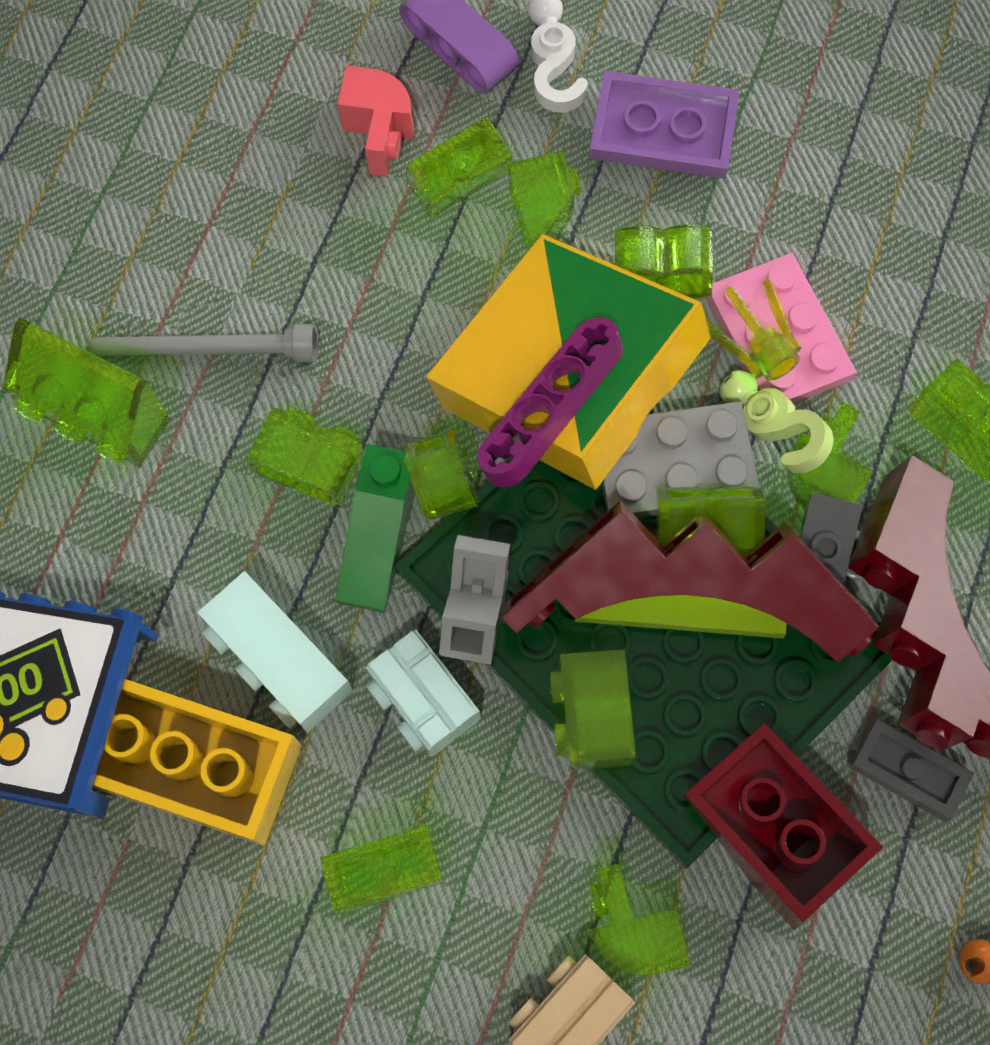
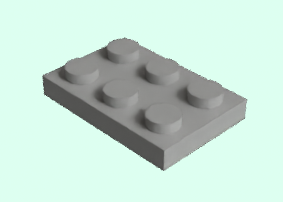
M742 402L648 414L636 438L602 481L606 510L609 511L621 500L637 518L758 501L761 491Z

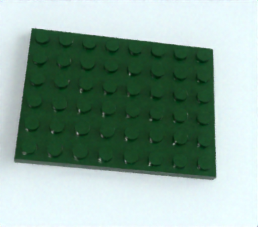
M652 409L649 412V414L655 413ZM540 460L518 484L510 487H498L488 481L394 566L395 571L442 619L451 587L453 553L457 536L461 535L510 544L507 568L509 573L505 603L607 512L602 483L595 490ZM752 502L637 518L664 545L703 511L744 556L778 528ZM555 599L552 601L556 605L555 609L536 627H532L528 623L516 633L501 617L491 665H486L655 839L687 869L717 838L685 798V794L764 723L798 757L892 659L890 655L872 645L877 630L872 633L873 639L864 650L854 656L846 655L837 663L816 642L789 624H786V635L784 638H770L575 622V618ZM869 612V614L872 616V618L874 619V621H875V622L877 623V625L879 626V625H880V621L877 620V619Z

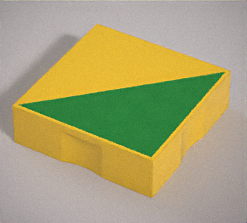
M542 234L428 373L426 378L443 409L491 433L578 326L591 318L602 317L611 320L616 325L623 343V354L620 360L539 459L596 490L636 438L643 421L651 409L674 388L711 337L702 302ZM605 339L601 343V345L604 346L607 343V340ZM592 342V343L589 345L590 349H591L596 343ZM577 374L563 375L556 381L554 388L560 391L572 389L578 384L580 376ZM535 412L525 419L523 428L536 430L547 422L549 415L544 412ZM514 436L512 439L516 442L518 438Z

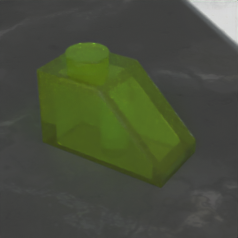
M563 151L508 163V189L526 251L530 250L542 234L557 240L573 216L574 196L581 194L579 177L575 167L568 169Z

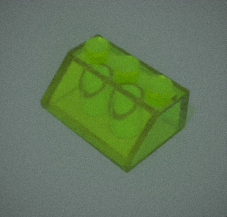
M21 317L14 324L3 383L5 390L16 401L13 408L24 417L36 423H39L44 418L56 424L54 430L74 443L80 444L82 439L96 445L95 451L112 463L121 465L125 460L140 468L171 421L149 383Z

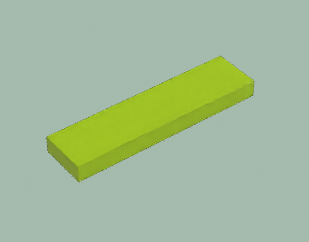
M691 595L653 596L628 600L600 608L575 619V622L770 638H784L787 624L770 614L743 604Z

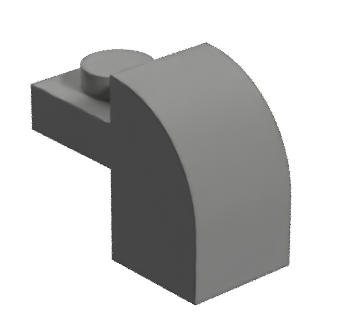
M461 535L457 536L453 553L451 587L442 616L439 656L491 665L506 594L510 544Z

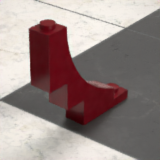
M621 500L506 601L502 613V619L517 633L528 623L532 627H536L543 622L555 609L556 605L552 602L555 599L577 619L603 607L653 596L691 595L717 598L749 606L795 627L816 642L837 663L846 655L854 656L864 650L873 639L872 633L880 628L869 612L786 522L744 556L703 511L667 543L662 545Z

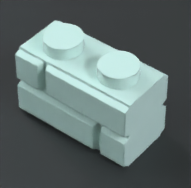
M417 630L411 631L395 643L391 649H387L366 667L369 676L372 678V681L366 685V688L383 710H386L391 705L403 719V722L397 726V729L415 752L424 747L432 757L481 719L478 708Z

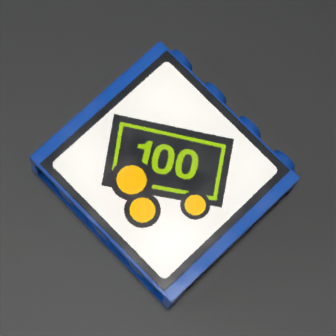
M0 591V798L104 819L110 798L92 791L93 782L135 643H140L141 640L157 642L159 635L142 623L143 617L129 610L113 608L111 615L96 613V608L81 602L66 601L64 607L52 606L49 600L40 596L21 593L19 600L5 598L6 594Z

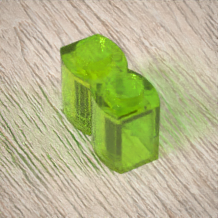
M682 224L664 230L643 225L619 229L615 231V265L690 298L700 299L712 295L713 284L711 228L701 225Z
M272 407L246 457L251 471L275 483L296 489L311 498L339 508L363 461L364 452L362 445L358 443V437L353 432L340 426L334 425L331 429L316 426L313 424L314 419L300 409L288 407L284 411Z
M745 486L709 489L695 487L657 489L656 539L664 545L703 511L739 551L746 556L765 539L766 497L761 488Z

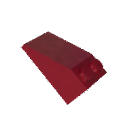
M765 723L685 794V798L750 882L793 930L806 921L883 848L872 834Z

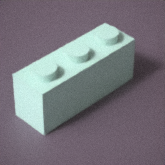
M245 571L197 612L208 625L201 632L221 655L230 649L239 658L241 663L235 668L237 673L255 692L263 685L273 695L275 700L269 707L289 729L295 723H298L308 734L353 692L348 680Z

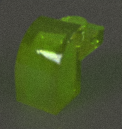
M844 402L834 418L827 414H824L822 417L832 430L834 439L831 453L825 462L815 470L806 473H792L787 469V480L790 490L805 509L811 493L856 503L873 474V471L838 452L860 414L859 410ZM801 433L792 452L804 448L810 441V436Z
M455 429L406 443L404 460L418 501L428 520L479 506L473 487V473L467 451L462 452Z
M619 864L598 868L595 872L597 882L588 884L595 916L605 915L608 925L590 929L587 932L597 954L614 969L637 976L659 974L691 966L677 910L673 909L633 919Z

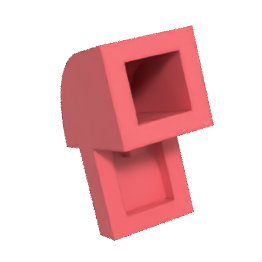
M346 65L337 104L343 131L368 134L365 152L369 174L387 177L391 159L398 160L401 138L414 140V125L409 94L404 85L387 72Z

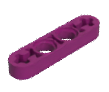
M602 317L591 318L578 326L482 443L478 450L477 460L485 477L492 485L510 487L524 479L620 360L623 354V343L616 325L611 320ZM606 339L607 343L604 346L601 345V343ZM592 342L596 343V344L590 349L589 345H590ZM577 374L580 376L578 384L572 389L560 391L554 388L556 381L563 375ZM535 412H544L549 415L547 422L542 427L536 430L523 428V423L529 415ZM514 436L518 438L515 443L512 439ZM512 456L513 458L508 464L502 461L497 465L495 464V460L499 457L507 459Z

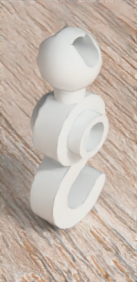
M530 0L528 6L529 16L532 22L539 26L531 36V56L534 63L538 65L534 74V95L541 106L552 112L566 113L575 110L584 102L587 96L588 81L585 78H578L566 90H556L549 85L551 81L567 69L575 57V35L568 26L558 22L563 14V4L561 0Z

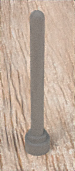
M294 324L293 329H285L284 334L96 337L89 342L88 348L94 356L285 353L286 358H294L296 363H308L317 361L318 333L315 324Z

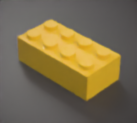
M125 679L92 787L265 847L302 745L291 734Z

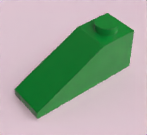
M367 444L354 491L336 603L386 613L396 573L394 566L399 561L420 478L419 465L415 453Z

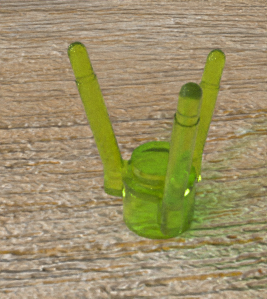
M769 279L765 280L763 287L780 331L778 333L773 328L764 330L735 288L728 287L726 289L727 296L755 336L749 343L751 353L749 354L717 326L706 319L710 336L744 363L755 379L764 376L766 380L773 381L785 376L799 363L800 357L797 352L802 347L792 334L772 281Z

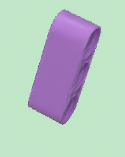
M406 0L399 6L400 16L409 31L479 93H487L520 64L519 56L511 42L464 0Z

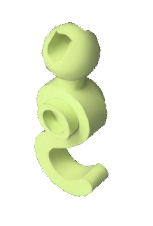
M742 370L730 372L731 374L720 384L719 393L724 403L742 402L747 429L756 438L762 441H777L791 438L803 432L811 433L810 441L804 448L782 455L781 463L792 473H806L815 470L825 462L831 453L834 439L832 430L818 414L810 410H796L791 400L783 392L775 388H765L758 391L756 379L748 372Z

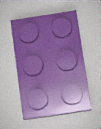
M604 71L590 144L589 159L726 179L740 90Z

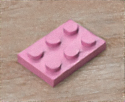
M793 253L706 286L704 295L743 371L752 374L756 379L758 391L765 388H775L783 392L795 404L854 379L857 371Z

